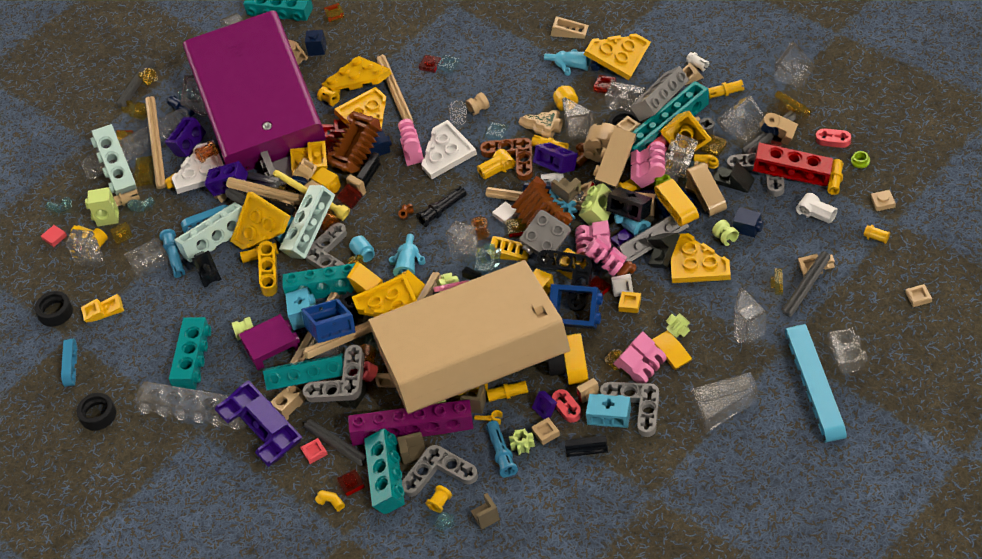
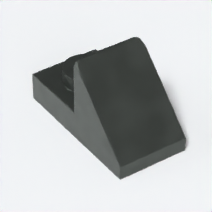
M736 162L732 170L719 167L714 176L716 184L748 193L755 181V178L739 162Z
M662 233L647 239L655 247L648 263L651 267H668L680 234Z

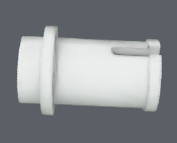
M690 52L686 58L688 64L691 62L701 71H705V68L709 66V61L699 57L695 52Z
M558 172L541 174V179L548 184H551L554 179L559 182L564 178L563 173L560 174Z

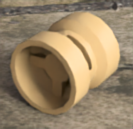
M482 92L478 93L474 99L469 98L465 101L469 112L474 111L472 113L473 116L479 114L480 110H486L490 107L487 97Z

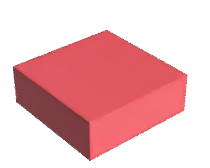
M55 225L41 235L42 240L53 247L67 237L66 232Z
M318 438L300 447L309 464L328 455Z

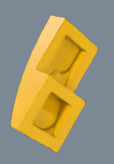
M116 294L103 302L95 299L82 306L81 310L85 322H94L123 312L124 308L121 297Z
M668 330L652 339L655 342L654 345L665 353L668 363L674 370L692 360L685 348Z

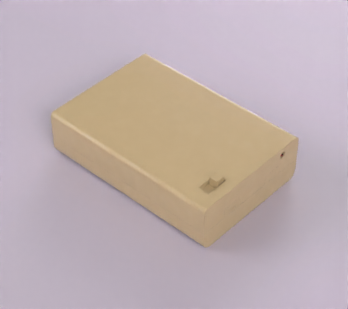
M526 260L368 319L380 355L408 414L570 351L563 320Z

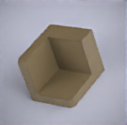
M562 178L559 182L554 179L551 182V191L565 202L570 203L580 193L581 181L577 178H574L571 182L565 178Z
M485 385L479 387L478 393L467 392L466 396L461 395L460 401L470 400L472 413H483L487 400Z
M421 432L397 437L403 464L418 461L426 451Z
M488 493L484 494L485 504L471 510V515L481 530L500 520L497 507Z

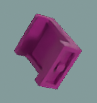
M281 314L239 334L241 342L257 370L264 368V360L291 347H294L295 351L299 348L298 343H300L296 332H291L290 322L288 319L284 321Z

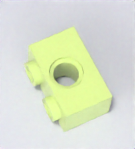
M604 183L591 186L587 191L585 201L581 205L582 208L579 216L589 226L593 222L606 221L610 217L611 212L606 211L608 195L612 191Z
M110 188L89 190L85 204L86 208L90 209L91 219L96 222L97 227L119 223V209Z

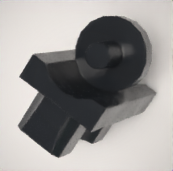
M201 251L195 254L194 258H191L204 287H208L214 281L222 280L209 251Z

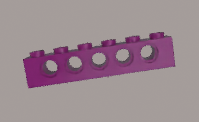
M470 400L433 404L410 414L407 413L405 408L348 416L352 446L364 445L365 438L383 428L393 433L396 438L421 432L422 437L474 429Z

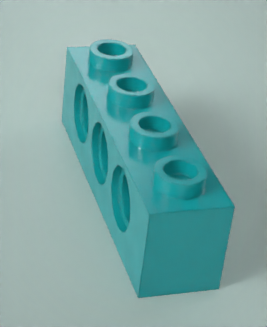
M245 0L243 3L247 15L257 16L269 11H276L280 19L307 21L313 10L311 0Z
M356 263L283 274L284 293L306 287L310 294H314L315 299L329 297L331 292H337L338 295H345L346 291L352 293L354 288L347 276Z
M206 317L183 318L169 375V381L173 390H196L197 383L201 381L200 369L204 367V352L208 350L207 338L211 336V326L208 325Z
M341 353L266 368L263 370L266 389L273 390L343 376L344 356Z
M383 428L365 438L364 442L372 507L383 514H388L405 505V492L402 486L400 456L397 448L398 440L393 433Z

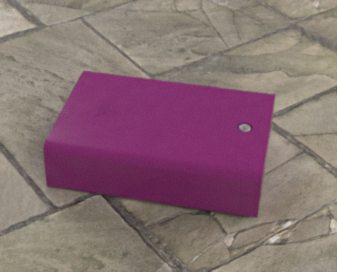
M269 11L188 39L183 43L185 54L225 164L240 161L246 171L261 166L260 160H263L261 152L268 151L271 161L274 162L291 156L290 149L308 147L307 142L325 141V144L327 143L320 118L276 11Z

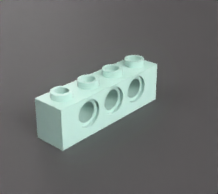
M112 124L92 130L93 137L90 139L93 147L98 148L99 152L96 155L99 163L103 162L105 166L102 170L105 178L109 177L111 181L108 183L111 192H115L117 196L120 192L123 194L137 189ZM105 145H111L109 148H103ZM111 160H117L115 163H109ZM117 175H123L121 178H115Z
M309 185L279 250L291 258H306L335 197L334 193L323 185Z
M234 202L174 239L182 257L189 262H193L191 258H194L195 254L201 251L211 252L219 244L229 241L243 206Z

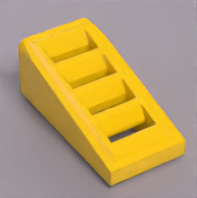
M492 237L489 252L490 257L493 259L528 261L529 253L523 250V254H519L520 249L523 247L521 242L502 237Z

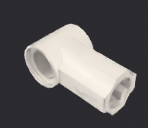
M813 193L805 194L796 206V211L799 215H806V218L813 216L827 223H832L837 214V208L821 202Z

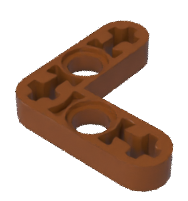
M530 139L493 140L483 142L480 145L481 155L486 158L493 157L497 151L496 147H498V150L505 146L511 147L506 151L510 156L516 155L517 178L521 181H527L533 177V149ZM522 158H529L528 161H520ZM526 167L527 171L523 174V168Z

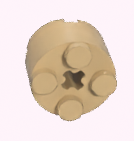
M596 123L590 127L583 147L586 158L595 162H602V158H600L603 147L607 148L609 143L606 140L610 130H614L615 125L610 123L597 125Z

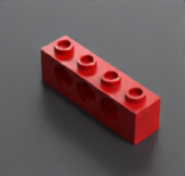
M759 142L753 171L827 186L831 175L833 158Z

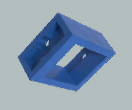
M551 284L550 300L558 313H560L562 292L592 294L589 321L562 319L564 327L597 328V324L601 322V313L598 312L599 305L603 303V293H601L598 287Z
M338 298L301 309L304 326L318 343L356 332L353 315Z

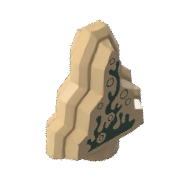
M551 110L550 112H542L538 115L520 117L519 125L526 129H532L536 134H540L544 138H553L555 133L561 132L563 121L559 118V111Z

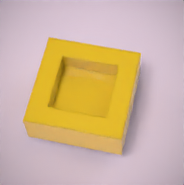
M622 291L618 306L619 312L638 313L641 293Z

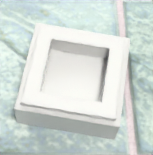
M506 201L492 212L493 216L505 225L519 213H515L517 209L512 208Z
M630 274L611 277L614 297L621 296L622 291L633 292Z

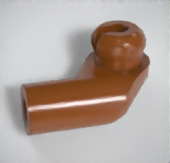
M582 142L576 145L578 157L575 166L578 168L588 160L584 156V143Z
M404 204L401 207V210L398 212L401 220H407L408 214L414 212L412 204Z
M626 261L616 273V276L626 275L628 272L633 274L637 268L636 264L632 263V261Z

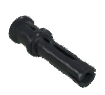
M459 186L437 203L429 204L428 208L423 212H418L416 217L419 223L427 227L429 222L435 218H440L443 211L467 195L465 189Z

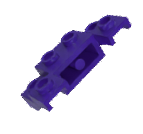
M249 380L240 385L229 397L216 405L214 409L227 423L240 417L264 442L263 445L257 448L255 453L268 467L281 459L287 451L295 447L302 439V436Z

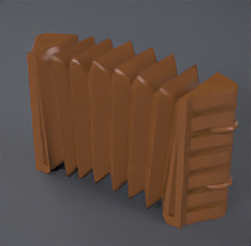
M353 111L347 116L349 123L345 124L347 128H343L346 133H341L343 138H338L340 143H335L337 147H333L334 151L327 154V165L349 173L361 171L359 165H364L362 160H367L365 154H371L369 148H374L372 143L377 142L374 137H378L377 132L382 131L379 119Z
M538 176L529 183L527 188L511 206L517 209L515 213L520 214L518 219H523L522 224H526L525 229H527L540 210H544L564 224L569 225L573 220L571 214L563 212L564 208H560L561 206L557 205V202H553L554 198L550 197L551 194L547 193L549 189H545L546 183Z

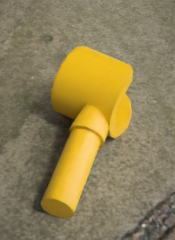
M495 410L491 415H475L474 420L497 421L500 425L501 419L499 418H502L503 413L500 410Z

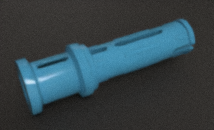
M165 229L159 234V237L163 241L164 252L168 254L173 275L175 278L181 277V272L183 276L185 275V270L178 247L174 241L176 233L172 229Z
M490 421L486 424V429L496 452L494 459L499 464V473L504 478L515 475L518 467L513 463L512 452L506 447L499 423L497 421Z

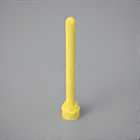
M279 170L273 172L274 177L280 178L281 181L306 194L308 189L306 186ZM333 202L329 208L342 221L345 220L350 212V208L347 206L336 205Z

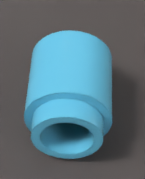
M360 235L351 239L349 248L360 261L369 262L375 256L374 248L364 236Z

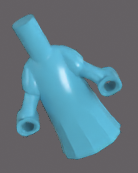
M572 49L569 52L560 51L556 54H544V60L555 61L556 65L562 68L566 76L571 74L569 67L587 71L591 62L590 58L583 55L584 52H578L577 49Z
M611 213L614 216L615 223H620L623 228L634 236L651 227V223L643 219L641 222Z
M407 234L406 242L398 248L394 256L389 258L390 264L395 265L393 269L394 276L406 270L415 275V256L419 265L426 263L425 257L419 254L418 247L413 244V234Z

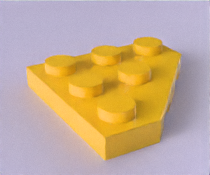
M636 33L626 37H621V35L612 36L603 40L596 38L591 40L583 55L630 80L651 42Z
M358 56L353 58L346 66L340 68L334 75L328 77L321 85L322 87H328L330 91L340 93V89L362 88L363 84L371 82L372 85L379 84L392 73L390 68Z
M374 87L335 108L334 114L346 124L349 123L347 116L353 111L361 112L364 115L379 119L382 129L386 96L377 87Z
M248 192L230 242L242 250L250 249L263 241H268L285 233L291 216L254 192Z
M681 233L671 257L672 283L731 280L730 260L716 254L715 250L705 243H699L691 234Z
M405 273L352 296L358 313L373 317L417 301Z

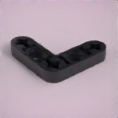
M542 250L538 253L537 261L543 268L573 272L571 285L575 286L576 281L582 278L586 281L585 286L590 287L593 262L588 256L554 250ZM548 254V256L551 259H556V266L554 265V261L548 260L545 264V262L542 260V257L545 258ZM563 257L570 258V264L566 267L560 265V260ZM574 258H576L575 261L577 263H583L586 260L589 265L582 269L580 265L575 264V268H573ZM569 292V307L573 311L583 310L586 307L588 294H579V300L582 303L575 307L572 301H576L577 294Z

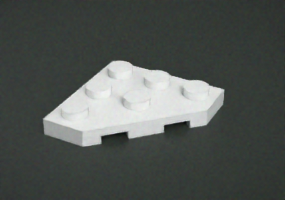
M446 120L432 129L431 140L428 142L425 151L426 155L421 166L422 170L431 179H434L477 155V152L470 142Z
M213 140L196 145L192 155L187 157L181 164L179 172L172 176V182L177 194L204 187L209 169L224 165Z

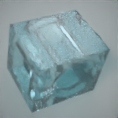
M484 243L483 246L478 247L474 270L487 273L498 270L501 248H495V244ZM486 253L491 256L490 262L485 258Z

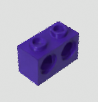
M183 117L165 143L175 156L188 157L192 154L194 147L202 141L206 131L196 118Z
M550 142L536 145L533 163L562 174L575 170L578 153Z
M240 161L212 168L208 171L204 185L213 197L225 194V191L228 190L226 183L229 177L246 181L248 172Z

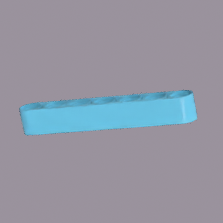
M806 324L785 328L786 339H789L790 342L788 344L791 353L795 355L794 361L797 369L801 371L800 377L803 385L807 388L808 399L813 404L812 410L815 418L819 420L818 426L821 434L825 436L826 440L824 442L845 439L847 434L844 422Z

